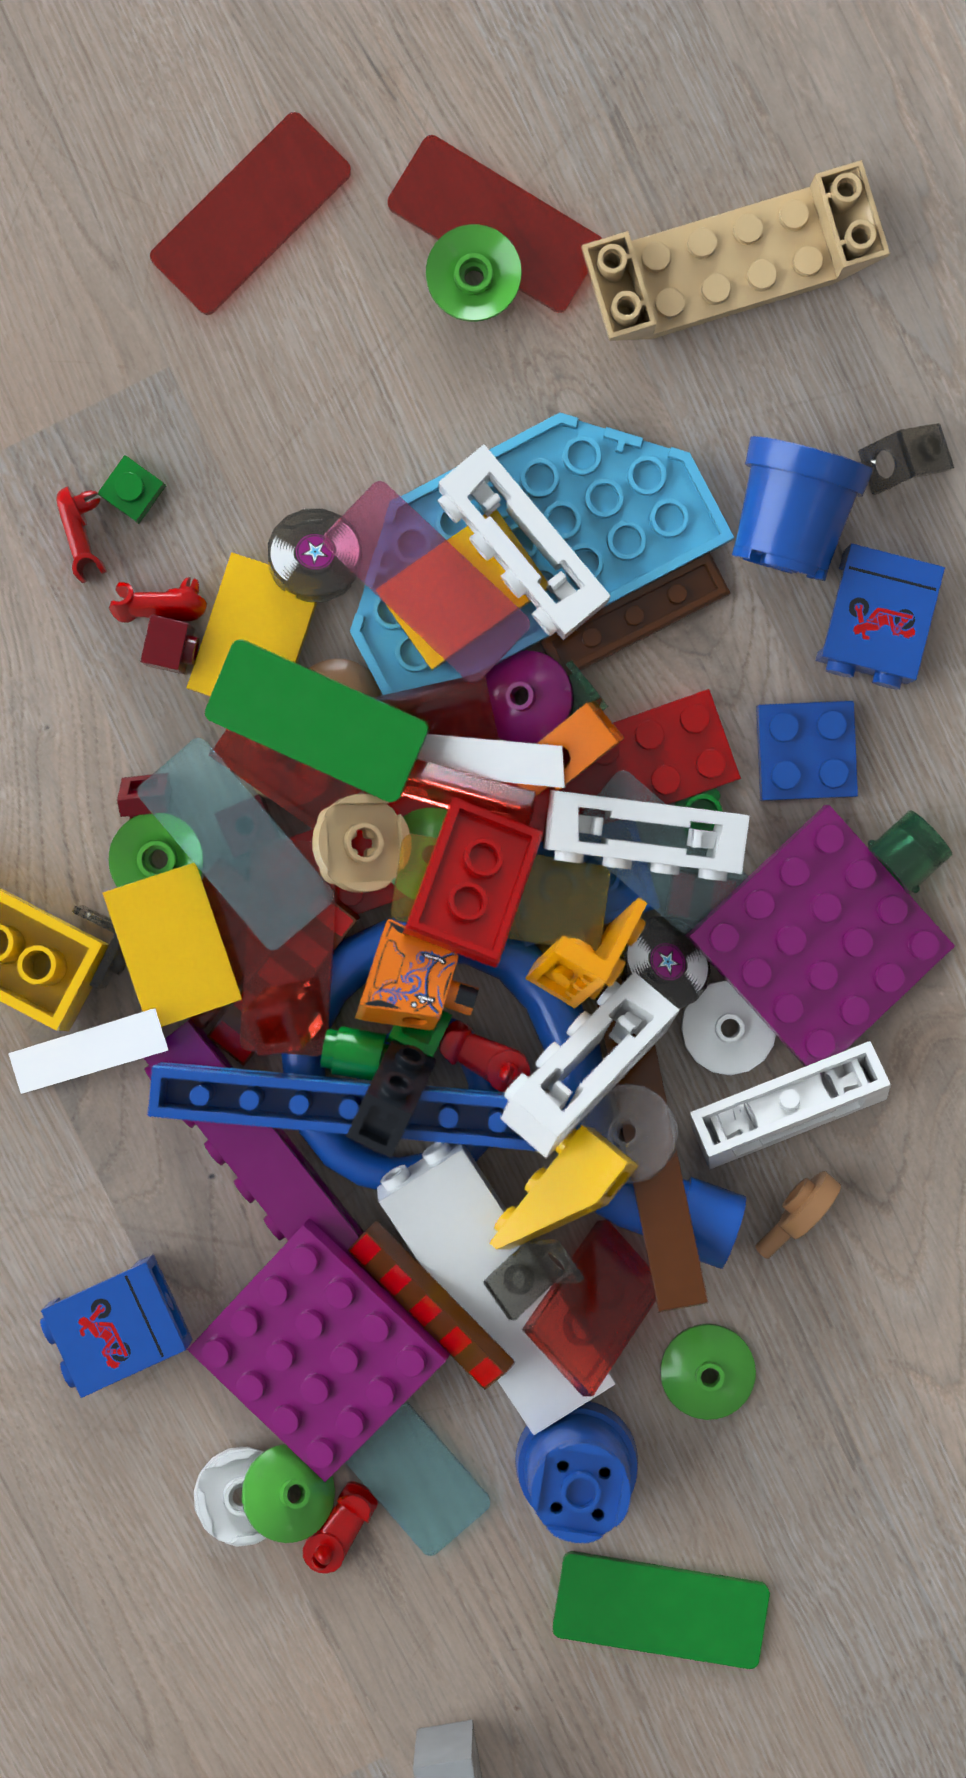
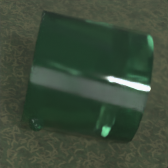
M908 810L876 841H868V850L876 856L900 883L907 894L912 892L918 893L920 891L919 885L952 856V851L943 838L928 822L912 810Z

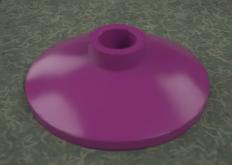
M521 651L493 666L487 673L480 692V708L487 726L500 739L510 742L537 744L569 718L573 706V688L567 672L555 659L537 651ZM520 688H526L529 693V698L523 705H518L515 702V693Z

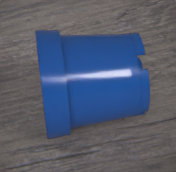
M751 436L745 465L750 467L732 556L791 574L799 572L806 574L807 578L825 581L831 560L856 497H863L873 469L857 461L808 446L772 438Z
M588 1401L536 1435H533L526 1425L517 1444L515 1468L524 1496L547 1529L554 1536L567 1542L590 1543L603 1538L602 1535L612 1530L615 1526L617 1527L624 1520L637 1479L638 1453L635 1440L624 1421L607 1407ZM565 1460L569 1466L565 1470H560L557 1467L558 1462ZM602 1467H607L610 1469V1474L603 1477L599 1474V1470Z

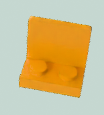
M637 898L609 923L595 950L582 940L576 938L569 939L563 935L533 963L525 979L573 1008H576L588 997L595 1000L605 984L611 987L620 975L625 961L619 957L626 944L632 946L643 931L646 921L640 917L647 902Z

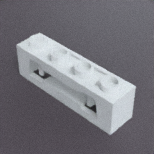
M485 444L438 482L439 492L443 495L438 500V503L455 523L463 519L474 533L469 538L473 546L485 560L488 561L494 557L505 570L500 576L503 582L517 598L522 597L524 594L537 608L532 613V616L549 636L557 632L564 640L609 602L610 594ZM489 481L507 501L506 512L555 571L562 567L579 590L576 591L571 586L562 571L547 582L549 585L546 586L550 593L557 597L558 603L555 604L540 586L541 576L491 516H489L501 506L499 503L501 500L500 496L494 493L487 485ZM473 499L478 502L485 515L489 516L487 519L471 503Z
M550 790L543 848L555 851L554 860L583 863L585 854L603 857L602 866L631 869L632 860L650 862V872L679 875L680 866L698 868V878L727 881L728 872L742 874L750 815ZM578 807L605 810V817L688 827L687 846L707 848L706 856L686 854L687 849L681 847L602 837L601 843L579 840V833L601 835L604 818L579 815ZM691 821L715 824L713 831L690 828Z
M635 972L622 985L615 981L611 987L608 986L597 1000V1004L600 1007L592 1015L584 1011L567 1030L566 1034L570 1038L561 1047L556 1042H553L537 1060L535 1065L539 1069L530 1078L524 1073L521 1074L504 1094V1097L509 1102L500 1119L545 1158L551 1154L667 1032L679 1012L676 1006ZM613 1020L616 1021L609 1037L619 1045L579 1085L568 1107L562 1112L572 1091L561 1082L601 1042L610 1023ZM546 1089L550 1091L548 1094L545 1093Z
M871 1041L692 1111L690 1112L691 1127L710 1170L884 1101L888 1097L891 1084Z

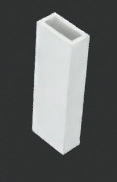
M435 1142L423 1152V1159L408 1168L406 1165H400L389 1171L381 1179L382 1184L377 1187L378 1201L420 1265L514 1359L515 1363L497 1381L532 1434L536 1435L614 1386V1378L608 1364L530 1244L526 1242L511 1250H499L489 1243L497 1233L494 1229L497 1220L507 1209L466 1146L463 1144Z

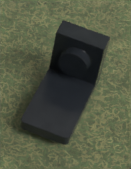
M392 1040L346 1137L392 1158L434 1068L436 1059L424 1054L416 1046L405 1045Z

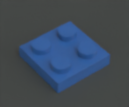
M854 701L765 704L756 706L760 801L858 796Z

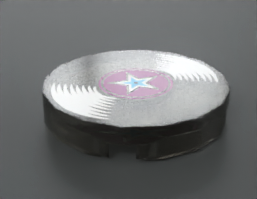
M302 509L287 515L274 528L268 542V569L275 583L282 590L285 591L286 589L289 593L296 595L297 599L305 602H327L344 595L352 587V583L359 576L362 568V542L354 526L341 515L325 509Z
M654 916L645 920V927L632 946L626 944L619 957L625 961V965L620 973L623 983L635 972L678 1009L697 1001L707 988L711 973L710 962L686 936L692 928L673 917Z

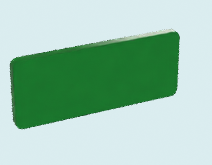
M236 640L232 643L205 708V716L209 721L387 802H395L400 799L429 733V726L424 720L247 640Z
M569 1551L564 1555L552 1630L554 1635L561 1639L753 1669L759 1664L770 1592L768 1586L760 1581Z

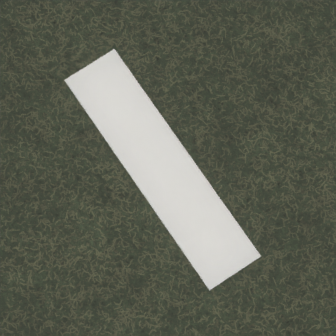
M428 734L411 772L565 788L562 746Z
M154 1008L8 1054L20 1092L23 1094L168 1051V1047L156 1009Z

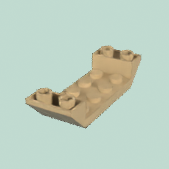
M862 160L817 173L810 187L633 241H631L629 232L626 231L581 246L609 341L654 339L829 286L888 257L890 254Z

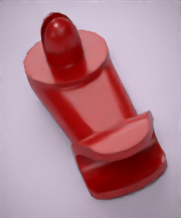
M67 486L58 492L56 502L74 559L72 563L73 574L81 583H85L87 580L84 577L83 568L87 563L95 562L102 574L107 572L103 562L93 555L85 529L87 521L84 513L96 508L100 503V498L87 502V500L95 497L98 493L89 490L74 496L71 489Z
M187 577L182 581L179 588L169 589L166 592H134L129 583L119 582L115 590L124 600L111 601L109 610L114 618L121 623L131 622L137 617L150 618V615L187 622L197 620L203 616L207 602L198 595L200 587L198 580L195 578L191 582V578Z
M455 1020L447 1026L440 1041L439 1049L440 1053L451 1065H455L457 1062L461 1063L488 1081L495 1089L505 1093L521 1074L524 1073L529 1078V1062L525 1055L518 1050L472 1033L473 1029L460 1020Z
M348 1482L337 1498L336 1502L338 1504L332 1509L324 1525L315 1534L307 1538L303 1547V1558L311 1570L328 1574L341 1567L363 1523H369L379 1503L377 1496L366 1486L357 1482Z

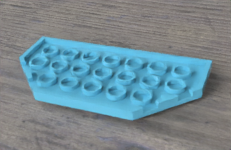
M561 412L490 449V452L610 594V600L604 607L734 539L690 452L644 441L641 437L609 427L605 429ZM452 470L389 503L377 549H375L364 584V591L350 629V633L387 704L404 712L418 707L549 637L532 616V613L537 608L530 602L432 671L377 594L376 590L468 526L463 519L455 523L438 503V500L443 496L439 492L438 482ZM489 481L487 485L501 498L499 501L501 506L497 508L498 512L545 579L549 581L562 571L571 586L576 591L579 590L562 567L555 571L506 512L507 501ZM473 499L471 503L481 515L485 514L478 502ZM549 590L545 591L555 604L559 602L553 593H550Z

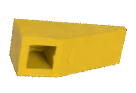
M581 1125L578 1130L574 1128L556 1147L555 1151L558 1153V1156L547 1169L545 1167L540 1168L529 1179L525 1186V1191L528 1194L518 1207H509L497 1220L494 1226L497 1233L489 1243L495 1249L511 1250L608 1205L639 1165L596 1129Z

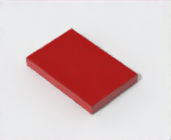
M453 796L403 933L496 968L500 962L544 832Z

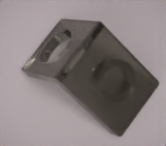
M939 423L901 429L858 451L862 464L873 469L869 480L872 495L880 494L912 478L947 472L954 468ZM882 450L889 452L894 459V471L889 478L882 477L876 469V458Z
M85 905L74 906L72 913L115 933L111 918ZM116 933L90 983V986L98 990L106 988L113 974L115 973L120 976L126 967Z
M533 1239L522 1244L483 1283L508 1320H516L554 1283L580 1284L584 1277L559 1240ZM548 1253L552 1254L560 1261V1263L564 1267V1270L559 1268L551 1260Z

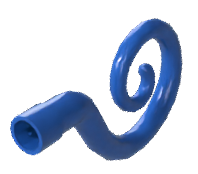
M409 916L387 919L394 920L405 926ZM387 919L344 938L297 997L287 1016L282 1047L283 1073L326 1076L325 1068L321 1067V1055L326 1031L333 1026L345 1001L366 983ZM510 931L500 962L496 968L458 954L457 964L468 965L499 979L528 1013L544 1051L553 1042H556L561 1047L570 1038L566 1034L567 1030L585 1010L582 1004L573 1008L525 979L533 963L543 954L535 944L526 947L521 937ZM451 1018L449 1024L457 1019ZM600 1043L561 1082L572 1091L562 1112L568 1107L579 1085L603 1061ZM460 1063L468 1083V1089L500 1092L488 1081ZM609 1092L575 1129L578 1130L581 1125L592 1127L626 1154L620 1139ZM298 1130L326 1167L358 1186L377 1190V1187L382 1184L381 1179L392 1169L400 1165H406L408 1168L424 1158L422 1156L423 1153L404 1157L392 1156L391 1158L346 1137L347 1134ZM465 1145L475 1162L489 1148ZM630 1176L611 1202L594 1212L620 1228L643 1236L632 1177ZM690 1177L689 1180L683 1179L699 1260L702 1263L722 1269L730 1256L742 1223L746 1207V1196L694 1177Z

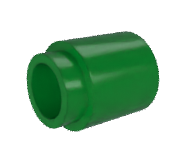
M340 1026L339 1030L327 1029L321 1055V1067L332 1069V1074L372 1081L390 1045L386 1044L387 1034Z

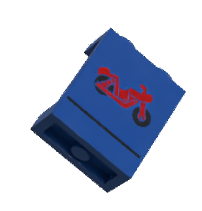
M851 543L842 554L839 569L843 570L825 643L823 648L817 652L815 661L827 664L825 671L831 674L853 678L856 671L872 675V683L890 689H900L902 683L909 684L917 679L945 567Z
M154 1254L137 1261L130 1269L65 1299L60 1300V1297L50 1301L41 1310L43 1318L40 1319V1324L44 1336L51 1345L56 1343L63 1358V1361L60 1363L63 1377L70 1388L76 1387L80 1398L187 1350L193 1341Z

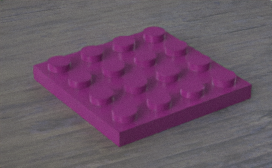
M824 805L686 935L805 1067L844 1052L955 947L830 805Z
M310 1218L187 1349L324 1482L450 1356L406 1309Z

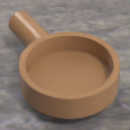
M826 1171L818 1173L811 1180L804 1178L784 1200L782 1207L785 1211L779 1222L755 1245L759 1254L769 1259L791 1237L798 1239L805 1235L831 1207L840 1192L841 1184Z

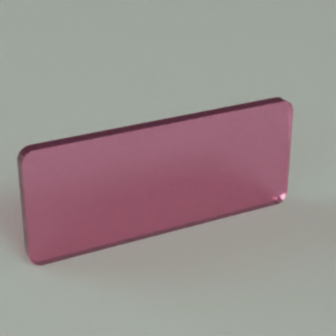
M383 481L373 483L323 537L325 547L469 683H478L530 628L529 618Z

